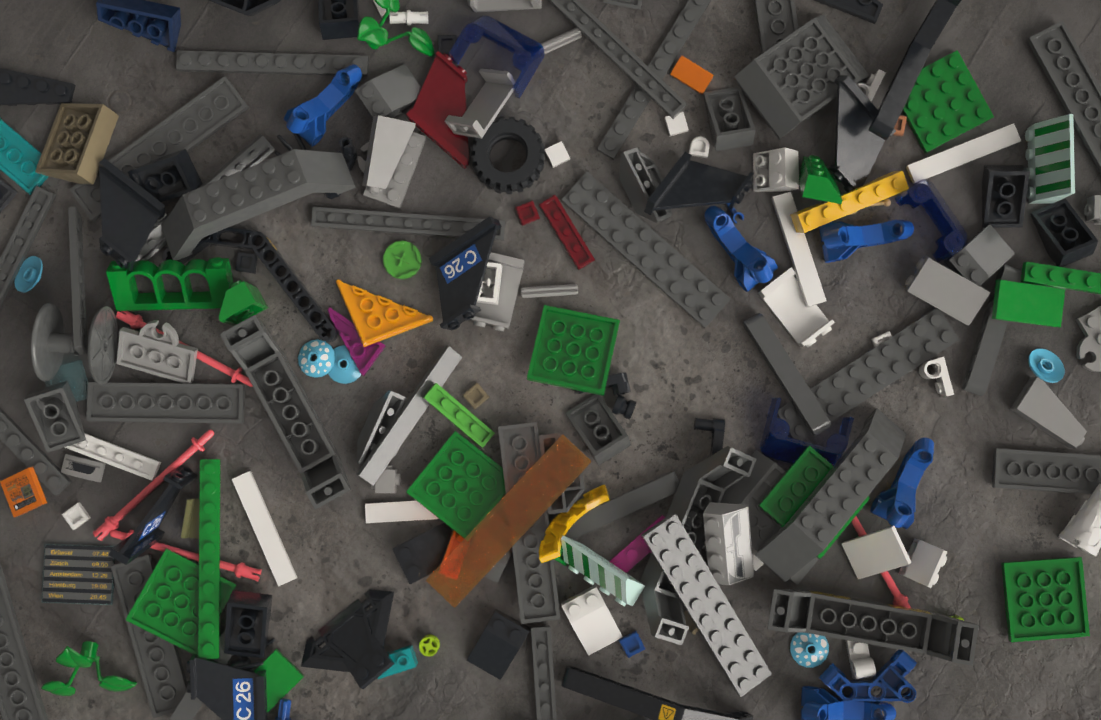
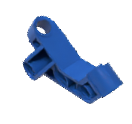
M352 64L337 71L332 82L317 97L289 109L284 116L287 128L291 132L299 134L311 147L319 143L326 132V121L355 92L362 78L361 69L357 65Z
M715 205L710 206L705 211V221L713 236L735 263L734 276L739 285L748 292L757 284L770 281L773 277V272L778 269L775 260L767 255L766 252L751 246L736 229L726 212Z
M892 220L867 226H855L842 221L829 222L819 227L821 242H824L822 248L825 263L847 259L858 248L907 239L913 234L914 226L910 221Z
M920 438L912 445L906 453L890 489L879 493L872 503L870 512L887 520L890 525L896 528L908 529L914 522L916 489L924 471L933 461L934 442L931 439Z
M897 650L871 680H849L833 663L819 677L825 685L845 701H903L910 703L915 700L917 694L915 688L904 678L916 666L917 662L904 650ZM845 686L852 687L850 695L842 694V689ZM879 686L881 692L878 695H872V687ZM908 687L907 692L901 693L903 688Z
M802 687L801 706L804 707L801 709V720H894L896 718V710L888 702L845 701L841 697H833L824 688Z

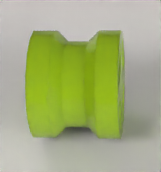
M432 634L424 636L419 643L420 652L429 657L436 654L440 647L439 639Z

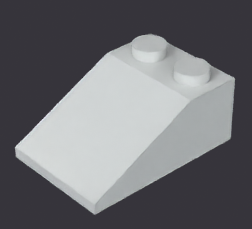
M596 585L561 602V606L588 656L623 638Z

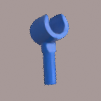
M734 207L733 209L729 208L733 223L737 224L735 220L736 215H739L742 221L744 220L742 213L737 212Z

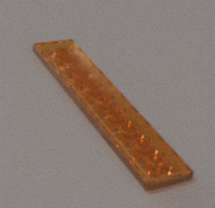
M562 434L426 581L455 608L592 461Z

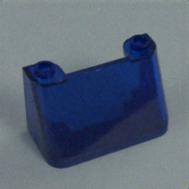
M920 181L895 198L899 206L910 205L914 209L922 205L942 234V237L935 241L937 250L932 254L937 262L956 254L967 243V232L931 181Z

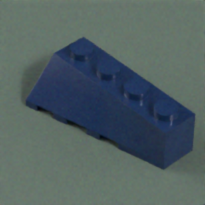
M98 0L96 2L99 21L120 30L126 29L136 37L140 38L142 36L151 40V43L157 46L161 44L168 47L167 50L175 52L181 27L180 7L146 0Z

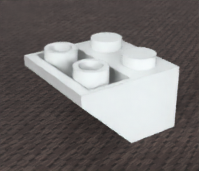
M779 148L753 153V191L785 192L799 189L798 151L789 148Z
M487 263L477 303L498 305L503 268L501 264Z
M914 538L907 553L911 563L902 566L898 574L931 588L938 581L940 567H943L946 563L947 551Z

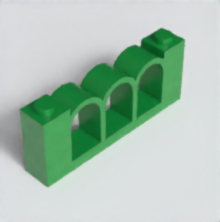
M220 257L209 259L208 262L202 259H194L189 261L186 266L176 260H165L157 267L152 262L141 260L135 262L131 272L126 268H121L116 261H111L106 270L116 311L221 308L226 291L234 283L229 258ZM199 273L203 275L208 281L210 291L193 292L189 274ZM162 274L176 276L181 283L182 292H166ZM134 275L147 276L153 283L155 293H139Z

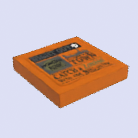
M29 467L0 481L13 517L23 515L47 503L33 467Z

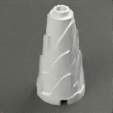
M1101 484L1096 487L1089 499L1083 503L1078 513L1073 515L1067 526L1058 536L1063 541L1094 557H1097L1101 547Z

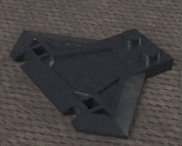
M369 589L364 593L367 597L366 600L361 603L357 599L318 630L321 635L316 640L313 636L307 639L301 667L350 672L361 689L371 684L394 665L393 660L384 648L394 592Z

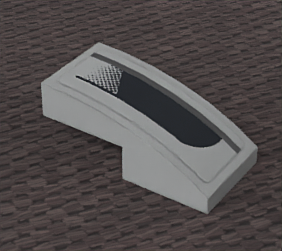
M65 454L61 473L101 482L106 463L72 454Z

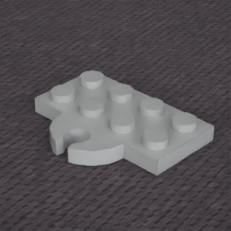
M413 132L386 189L372 192L368 191V187H366L363 195L400 209L427 139L426 136ZM369 142L361 147L360 150L362 152H368ZM358 156L359 168L364 173L366 161Z
M1101 305L1076 319L1077 324L1085 335L1077 346L1076 356L1077 359L1085 357L1087 352L1092 355L1090 363L1081 365L1084 369L1091 372H1101Z
M159 320L148 322L141 328L140 332L125 327L120 329L116 364L184 384L193 383L198 348L179 343V336L169 323L166 322L162 326L163 335L156 331Z

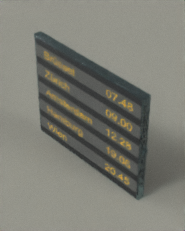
M46 543L44 548L41 603L113 605L114 577L110 566L115 565V559L109 556V553L114 546Z

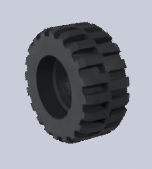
M509 116V119L498 117V121L491 124L482 138L474 137L470 151L473 169L480 182H483L488 189H494L495 192L500 194L501 192L512 194L515 191L520 193L523 192L524 188H530L533 182L537 181L540 177L545 160L544 144L539 133H536L535 128L531 124L527 125L525 120L520 119L518 121L515 120V117ZM502 140L518 141L525 148V163L516 171L501 172L491 164L490 151L496 143Z

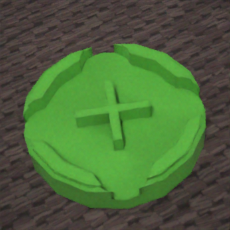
M403 240L389 245L383 256V264L386 271L398 279L411 278L419 271L422 263L421 253L417 247Z

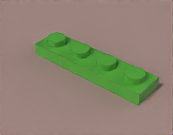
M434 383L424 395V400L481 448L495 434L437 383Z

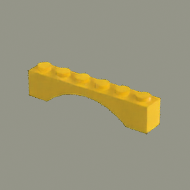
M893 171L841 195L842 204L825 201L790 214L796 233H806L908 190L909 187L904 172Z

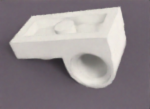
M880 69L875 74L871 73L866 84H856L871 102L886 73Z
M944 357L931 359L919 366V374L922 378H936L935 388L941 397L954 395ZM928 365L934 368L932 375L927 372Z
M846 640L852 678L856 680L876 676L875 664L870 657L868 644Z

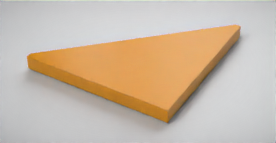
M336 280L337 287L363 347L433 321L431 315H425L408 306H402L385 297L374 295L362 288Z

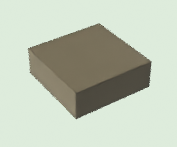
M478 383L463 394L464 398L474 409H477L490 398Z

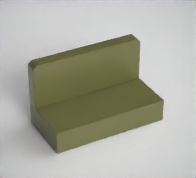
M199 498L187 499L181 538L199 539Z

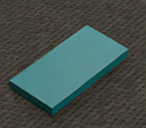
M0 118V170L27 193L32 195L36 186L40 187L49 177L35 172L42 153Z

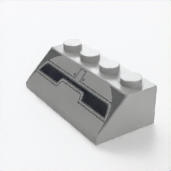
M709 502L703 512L709 570L720 585H732L754 577L749 505Z

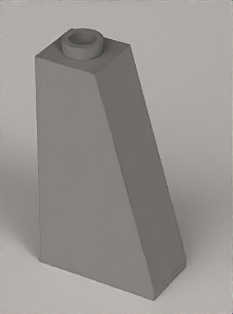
M380 115L373 116L362 186L368 187V191L379 192V189H386L416 123Z
M1037 376L1030 377L1010 410L1068 448L1079 447L1084 442V435L1087 431L1042 379Z

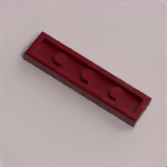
M553 195L540 203L541 210L577 269L580 270L595 261L557 196Z

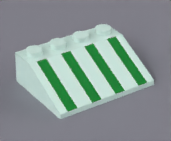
M1073 114L1038 122L1028 127L1025 133V140L1028 141L1025 157L1028 160L1027 169L1030 171L1027 189L1029 204H1053L1074 194Z
M564 535L562 536L564 562L569 564L568 569L576 574L580 572L585 575L583 579L594 585V583L600 585L599 590L608 596L610 593L616 596L615 601L623 606L626 604L633 606L645 587L644 584L584 544Z

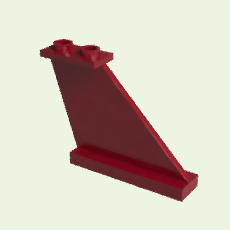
M437 51L414 107L408 111L406 116L410 122L416 123L415 126L465 169L470 164L468 136L454 134L445 120L448 115L462 117L466 112L465 84L468 81L467 72L459 65L456 67L452 63L453 60L446 53L441 54Z

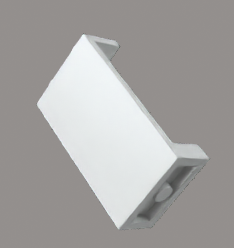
M791 267L759 291L758 294L801 348L806 345L808 348L817 341L815 338L819 334L824 336L831 331L832 328L830 326L835 322L833 320L829 321L817 305L806 307L799 282L793 276L796 272Z

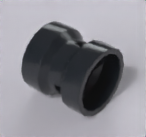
M618 395L612 413L616 415L623 414L624 418L630 420L637 402L633 400L627 401L623 396Z

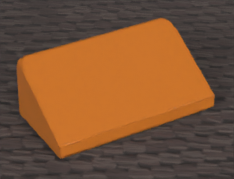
M682 55L670 73L671 76L700 94H703L714 76Z

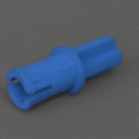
M286 698L280 699L278 716L275 717V720H291V700Z

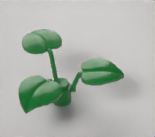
M374 0L380 7L386 9V13L379 24L371 17H364L358 27L357 40L366 41L372 49L377 50L380 46L387 45L391 41L409 36L408 41L416 50L434 57L435 52L432 40L420 28L414 27L411 29V32L407 31L388 39V32L382 25L388 17L390 10L393 12L399 10V0Z
M86 641L82 643L80 654L66 646L63 652L56 657V662L60 665L74 668L69 681L65 684L60 681H50L43 684L41 689L59 696L75 694L76 689L70 685L79 667H91L93 662L96 664L97 678L100 681L99 686L106 690L115 692L126 691L136 686L137 682H131L118 676L102 677L99 664L100 656H96L99 645L95 642Z

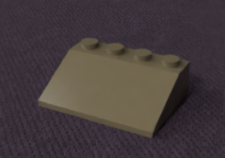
M61 103L35 172L78 184L94 185L99 171V162L104 158L119 115L104 104Z

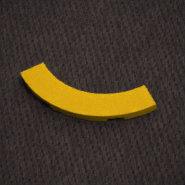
M601 485L583 494V498L574 503L568 512L559 513L545 531L544 539L540 543L539 559L541 563L560 557L562 536H565L571 526L588 511L610 501L605 485Z

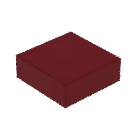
M533 200L515 207L522 226L540 219Z

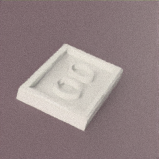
M895 526L842 543L858 579L911 563Z

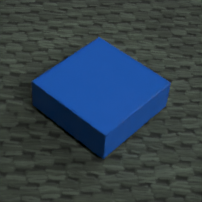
M637 631L619 639L628 658L645 650Z

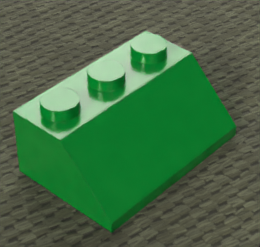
M809 155V157L803 156L799 171V186L802 197L842 204L843 200L837 182L824 161L814 155Z
M240 280L231 284V288L226 291L219 320L220 322L235 326L269 307L257 287Z

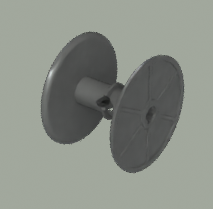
M46 303L41 307L32 330V363L37 377L42 381H49L54 378L61 366L64 353H73L75 357L79 355L74 348L73 334L65 333L62 314L59 308L52 303ZM107 306L97 311L92 320L89 335H87L89 370L93 380L100 385L106 384L111 378L118 351L117 320L113 310Z

